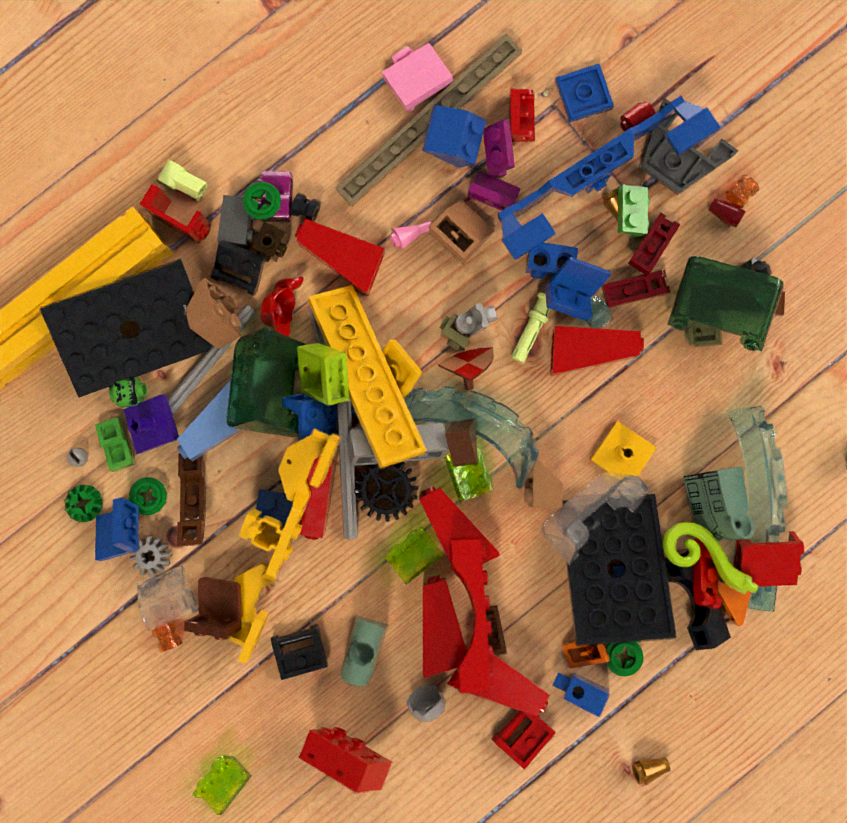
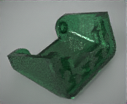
M692 256L687 260L667 325L672 326L676 330L684 331L691 328L693 323L741 336L740 343L745 349L762 352L784 283L781 279L771 275L704 257Z
M268 328L257 330L238 339L234 348L227 409V424L229 427L286 437L298 436V414L292 413L291 409L282 407V397L293 395L295 371L299 370L297 347L307 344Z

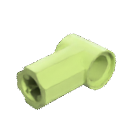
M170 160L166 162L157 178V182L172 191L177 190L196 201L203 198L208 185L205 181L186 172L183 167Z

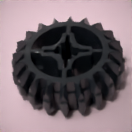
M404 462L399 467L393 464L381 469L378 464H375L376 467L374 468L371 465H365L369 470L367 474L360 470L359 474L364 479L363 481L356 479L355 483L362 484V487L354 489V492H362V497L356 498V502L364 500L366 504L362 505L360 509L363 511L369 507L371 510L367 516L371 517L375 511L377 512L376 520L379 521L382 514H385V520L389 522L390 514H393L395 520H398L399 515L397 512L399 510L403 515L407 514V511L403 508L405 505L409 508L414 507L408 501L409 498L416 500L418 497L411 494V490H418V486H411L410 483L416 481L417 478H408L407 475L412 472V469L409 468L404 472L402 470L405 467ZM390 469L396 471L399 475L391 481H386L378 474V471ZM372 477L375 480L378 489L377 492L369 498L367 494V485L370 478ZM379 479L385 485L396 481L392 486L393 492L391 494L394 499L387 493L377 498V495L381 493L380 489H382L380 488L382 484L379 482ZM404 480L406 495L401 503L395 494V489ZM381 498H387L395 505V508L381 509L375 506L374 503Z

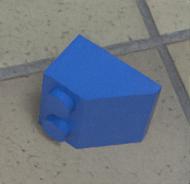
M434 105L422 151L458 168L475 165L486 120L470 111Z

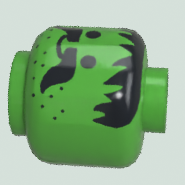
M130 377L117 381L113 386H110L109 395L111 401L119 407L136 406L143 402L144 397L147 396V386L145 383H142L139 377Z

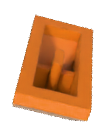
M718 581V595L722 599L721 605L732 624L738 627L743 625L751 592L747 591L745 594H742L729 587L726 583Z
M575 640L562 645L570 668L610 661L604 645L576 647Z

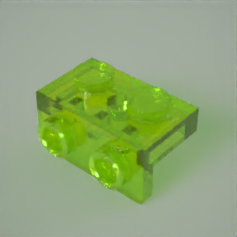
M477 446L478 464L454 467L451 455L444 457L459 502L493 491L492 478L487 472L484 463L485 458L479 446Z
M421 527L410 532L407 539L402 543L393 546L384 558L407 585L444 554Z
M222 755L213 762L209 773L197 783V788L192 795L195 798H202L217 815H223L252 775L234 756Z

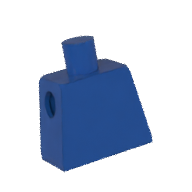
M558 672L552 685L565 692L563 699L598 717L601 716L610 695L608 688L576 673H573L572 678H569ZM579 686L583 688L584 692L577 694L573 689Z

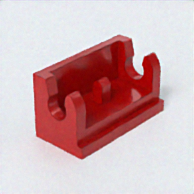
M510 89L509 121L512 142H535V95L533 90Z

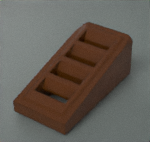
M490 606L489 610H486V615L494 614L495 618L488 620H490L491 624L497 625V628L491 629V635L498 633L499 638L489 639L488 645L500 643L501 647L493 649V654L496 656L506 655L507 649L498 606Z

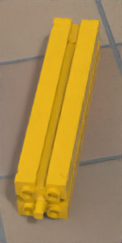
M133 206L125 212V215L118 217L0 310V390L56 347L41 314L40 307L158 267L164 259H168L174 254L148 220Z

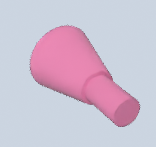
M427 221L418 226L392 228L390 239L393 246L403 250L417 239L420 234L428 232L431 222Z

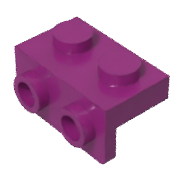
M501 120L485 127L483 137L488 174L503 177L507 175L506 170L514 168L515 164L510 121Z

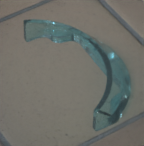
M443 386L440 390L424 391L423 388L414 389L404 398L414 422L433 421L451 424V422L475 418L476 435L491 443L503 454L514 472L516 487L521 490L538 459L539 451L536 449L532 438L533 432L529 426L525 427L518 420L519 415L513 410L484 394L475 391H469L468 393L458 392L455 390V387Z
M762 406L727 410V416L736 431L744 461L749 505L748 515L751 517L755 527L753 536L749 538L751 543L779 542V533L785 532L786 527L783 517V509L787 508L784 464L781 449L777 448L775 444V429L773 424H767L764 418L765 410Z

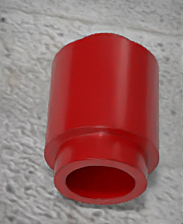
M647 101L637 103L620 117L621 129L625 132L641 124L656 114L654 108Z

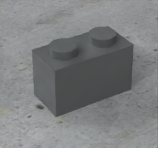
M223 195L217 238L218 243L223 240L240 248L249 249L255 234V230L252 229L253 220L256 219L250 216L244 209L243 197Z

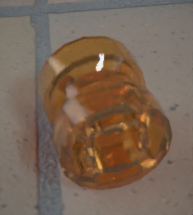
M742 175L736 181L737 184L731 186L725 193L731 203L742 206L741 208L748 203L749 197L755 196L760 190L756 181L748 175Z
M175 621L152 630L154 637L159 639L158 649L160 653L183 644L181 636H178L175 632L177 629Z

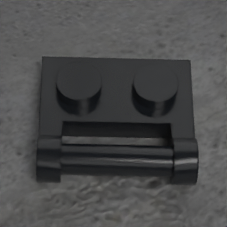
M222 240L218 244L215 264L210 278L215 281L222 280L246 290L247 294L255 296L260 285L265 257ZM223 268L251 278V282L223 271Z
M318 624L310 626V629L279 637V635L271 637V644L281 680L329 666ZM310 638L313 639L314 645L286 653L282 651V646Z

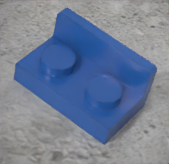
M259 489L256 509L262 512L261 518L266 515L280 520L284 528L293 502L287 500L285 493Z

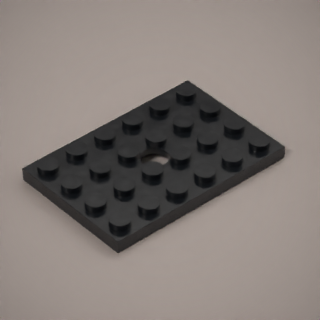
M181 259L39 308L78 398L113 386L117 381L137 377L207 352L213 346L189 327L186 308L194 295V291ZM125 320L137 322L140 328L139 333L131 338L125 337L120 332L121 323Z
M655 494L563 501L560 515L576 647L676 639ZM618 560L625 566L624 576L613 578L608 574L607 564L610 561Z

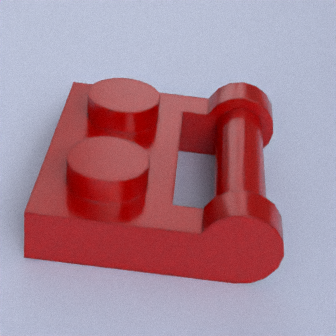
M518 711L500 733H496L491 739L525 770L556 734V731L539 716ZM527 716L531 722L514 742L509 745L506 739Z

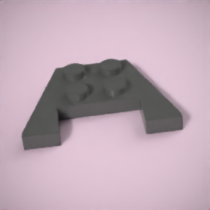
M664 98L658 112L667 106L670 101ZM675 112L652 130L640 169L676 195H679L731 159L739 150L721 138L708 157L693 147L677 156L665 138V134L669 132L668 128L678 116Z

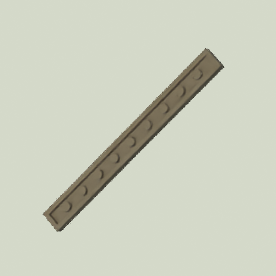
M507 34L503 36L336 187V191L353 207L424 143L434 105L461 109L521 55L522 50Z

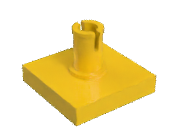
M389 340L382 352L405 400L423 372L396 340Z
M616 421L590 461L631 487L657 447Z

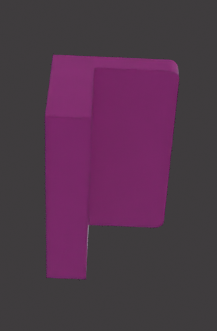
M479 171L474 182L470 185L467 197L502 211L515 204L520 188Z

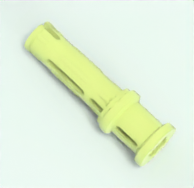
M541 292L537 295L538 300L533 310H530L528 313L530 319L511 355V358L521 363H525L542 325L548 323L549 320L548 315L551 309L546 307V294Z

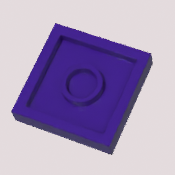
M166 394L158 395L140 402L136 406L123 409L136 454H141L177 441L179 435Z

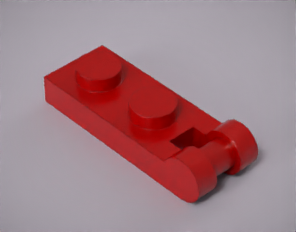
M698 538L693 539L700 547L699 560L693 564L694 602L701 606L707 605L711 609H719L722 599L718 595L717 569L706 546Z

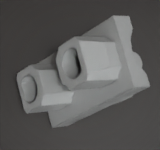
M482 303L474 305L467 312L458 315L455 326L461 333H468V336L472 337L487 328L489 323L496 321L498 317L494 306L483 308Z

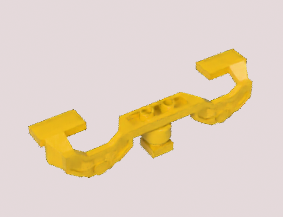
M313 429L311 435L287 447L278 469L287 500L293 502L284 528L280 520L266 515L261 518L262 512L253 508L246 515L238 536L246 540L250 538L254 546L269 551L273 548L275 551L270 564L262 562L237 575L233 581L238 582L241 586L242 629L230 635L229 640L243 646L238 661L246 664L254 653L269 612L262 609L257 615L255 610L262 588L276 581L284 560L288 561L294 547L290 545L293 538L297 539L301 532L302 525H299L311 496L307 483L310 470L315 459L320 457L310 485L318 488L324 481L339 446L341 437L332 434L330 436Z

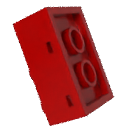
M321 727L320 729L309 730L298 758L355 793L382 789L392 761L366 747V742L347 736V731L342 728L334 727L333 729Z

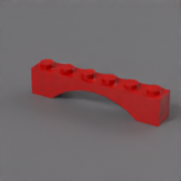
M481 539L451 540L449 544L451 569L466 588L473 611V633L470 646L464 659L457 667L458 694L491 692V687H495L494 671H490L489 661H493L492 645L488 646L487 635H491V622L486 620V610L490 608L489 595L484 594V585H488L487 570H483L482 561L486 560V548L481 546Z

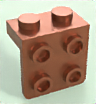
M209 577L200 578L198 580L199 614L184 621V631L193 632L196 636H214L216 640L228 639L230 635L242 629L241 586L238 582Z

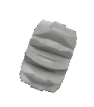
M147 536L146 541L139 539V551H136V555L130 556L129 559L137 561L133 568L138 569L141 567L140 575H145L148 572L149 576L153 577L156 575V571L160 574L165 571L163 566L170 565L171 562L165 558L172 556V552H165L169 544L164 543L161 545V537H157L154 540L152 536ZM153 551L154 554L152 556L155 555V559L149 561L148 558L150 556L147 557V553Z

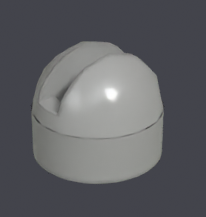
M73 448L67 454L68 463L75 467L85 465L88 460V454L82 448ZM74 453L75 456L81 461L77 462L72 456V454Z

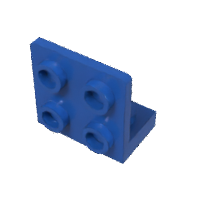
M569 257L545 286L546 307L588 321L592 317L591 297L611 276L610 271Z
M303 393L282 397V407L291 409L292 413L298 414V441L311 435L313 429L330 436L337 434V404L328 406Z
M122 497L113 499L112 512L96 517L95 560L99 562L139 551L138 505Z

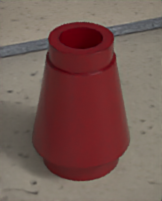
M717 198L713 200L708 209L727 226L735 228L746 212L741 209L742 206Z

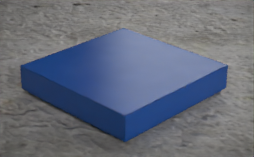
M600 64L555 78L569 123L614 108Z

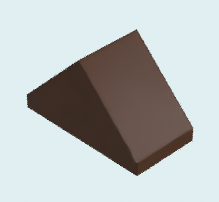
M475 418L451 422L445 435L453 466L478 464Z

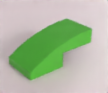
M116 417L95 424L99 443L104 448L109 470L115 472L135 465L120 419Z

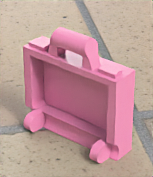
M429 43L415 52L408 46L392 55L394 65L382 72L385 82L400 104L403 105L406 111L409 110L410 112L415 109L414 106L441 89H446L449 84L453 83V76Z

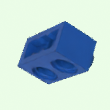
M543 242L528 252L525 273L537 279H544V276L553 277L560 269L557 266V261H567L569 257L577 259L578 248ZM534 257H543L546 264L543 266L536 265Z

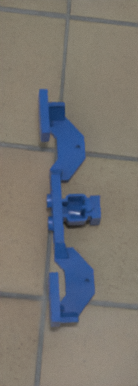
M679 96L652 117L628 129L549 180L541 188L520 202L499 212L498 219L502 225V242L514 261L556 234L543 213L523 226L516 219L517 216L540 203L553 191L569 197L575 196L584 189L587 193L593 190L600 191L606 186V182L612 176L613 171L633 158L634 141L658 127L675 112L684 122L667 132L665 138L677 156H679L720 129V125L708 107L703 109L701 106L686 102L682 96Z

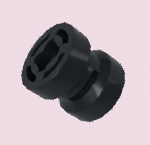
M297 193L293 200L290 214L296 217L302 216L314 222L319 213L321 201L316 199L310 200L307 199L306 195Z

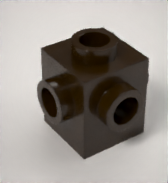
M264 222L260 232L257 231L254 234L251 244H253L252 248L258 255L265 257V262L269 263L270 260L277 262L278 258H282L287 250L286 242L289 237L286 232Z

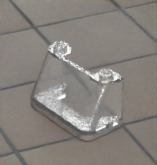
M604 472L563 505V508H559L551 514L543 523L542 533L568 564H571L578 558V550L585 545L589 537L588 530L582 523L606 502L614 510L619 507H626L633 512L641 505L650 488L637 476Z

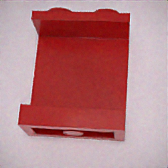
M151 184L140 205L152 217L198 244L202 239H206L210 232L211 224L204 215L197 210L188 226L166 215L165 211L172 201L160 188Z
M789 531L788 542L751 543L750 539L736 540L733 567L751 576L752 582L757 584L758 587L797 585L798 575L802 573L800 559L801 555L804 554V543L798 538L795 531Z

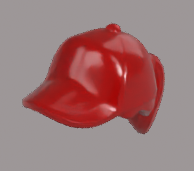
M303 277L278 281L273 291L261 303V321L264 325L274 328L277 338H286L290 334V322L293 320L292 313L295 307L293 290L298 289L302 285Z

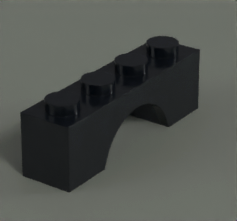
M686 548L678 550L677 553L682 557H686L689 554V550ZM665 557L668 581L682 586L691 601L692 617L687 630L695 650L714 649L730 639L731 635L720 608L711 609L707 605L701 606L694 602L693 565L690 567L676 566Z

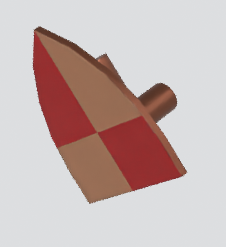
M493 347L477 348L455 354L440 362L438 366L462 377L465 390H472L474 388L473 379L485 372L493 361Z

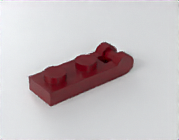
M660 212L628 264L648 276L680 224L676 221L671 222L666 218L665 214ZM661 226V227H663L664 229H666V230H668V231L665 232L664 230L660 229L659 227Z
M665 270L652 272L648 276L644 274L603 284L601 287L607 309L670 294V287L666 285L665 281L667 277ZM650 281H656V289H652Z

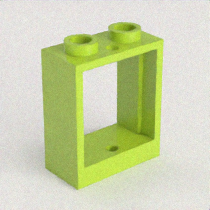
M319 342L298 346L301 393L328 406L350 401L346 353Z

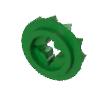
M267 182L252 184L243 195L244 209L256 220H267L275 216L280 209V194L273 185ZM266 195V201L271 205L263 204L259 210V203L255 199H262Z
M145 477L137 480L132 485L129 491V501L139 506L140 514L153 515L161 511L167 503L168 493L164 484L159 480ZM152 489L151 495L155 496L154 498H157V500H149L146 503V497L140 494V492H149Z
M77 485L68 491L67 497L64 499L65 511L71 519L78 522L92 521L100 514L103 507V499L100 492L90 485ZM80 497L83 500H92L85 505V510L82 507H75L80 502Z
M637 642L608 644L606 652L610 661L606 662V665L614 674L624 677L631 676L641 668L644 656ZM625 648L626 653L633 658L625 659L622 667L621 659L614 655L622 654Z

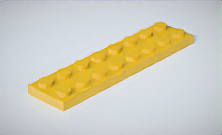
M353 285L309 296L308 303L326 345L346 353L349 398L380 469L425 454V445Z

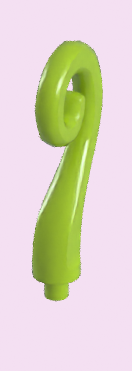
M681 522L667 530L663 538V551L670 562L676 566L690 567L699 560L700 547L692 539H687L684 542L685 547L689 550L688 556H680L675 549L676 541L680 536H694L706 546L718 574L729 587L742 594H745L747 591L756 593L758 585L752 582V577L732 566L717 539L706 528L696 523Z

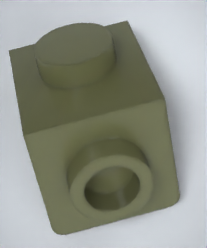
M454 313L451 318L447 316L440 326L442 329L441 336L448 340L446 344L454 350L462 349L464 351L470 340L452 329L458 317Z
M721 321L688 322V328H685L686 342H689V345L694 348L723 345Z

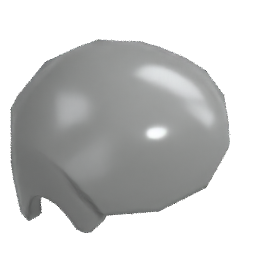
M424 685L416 689L409 696L407 706L415 719L420 722H431L439 718L444 712L446 701L435 685Z

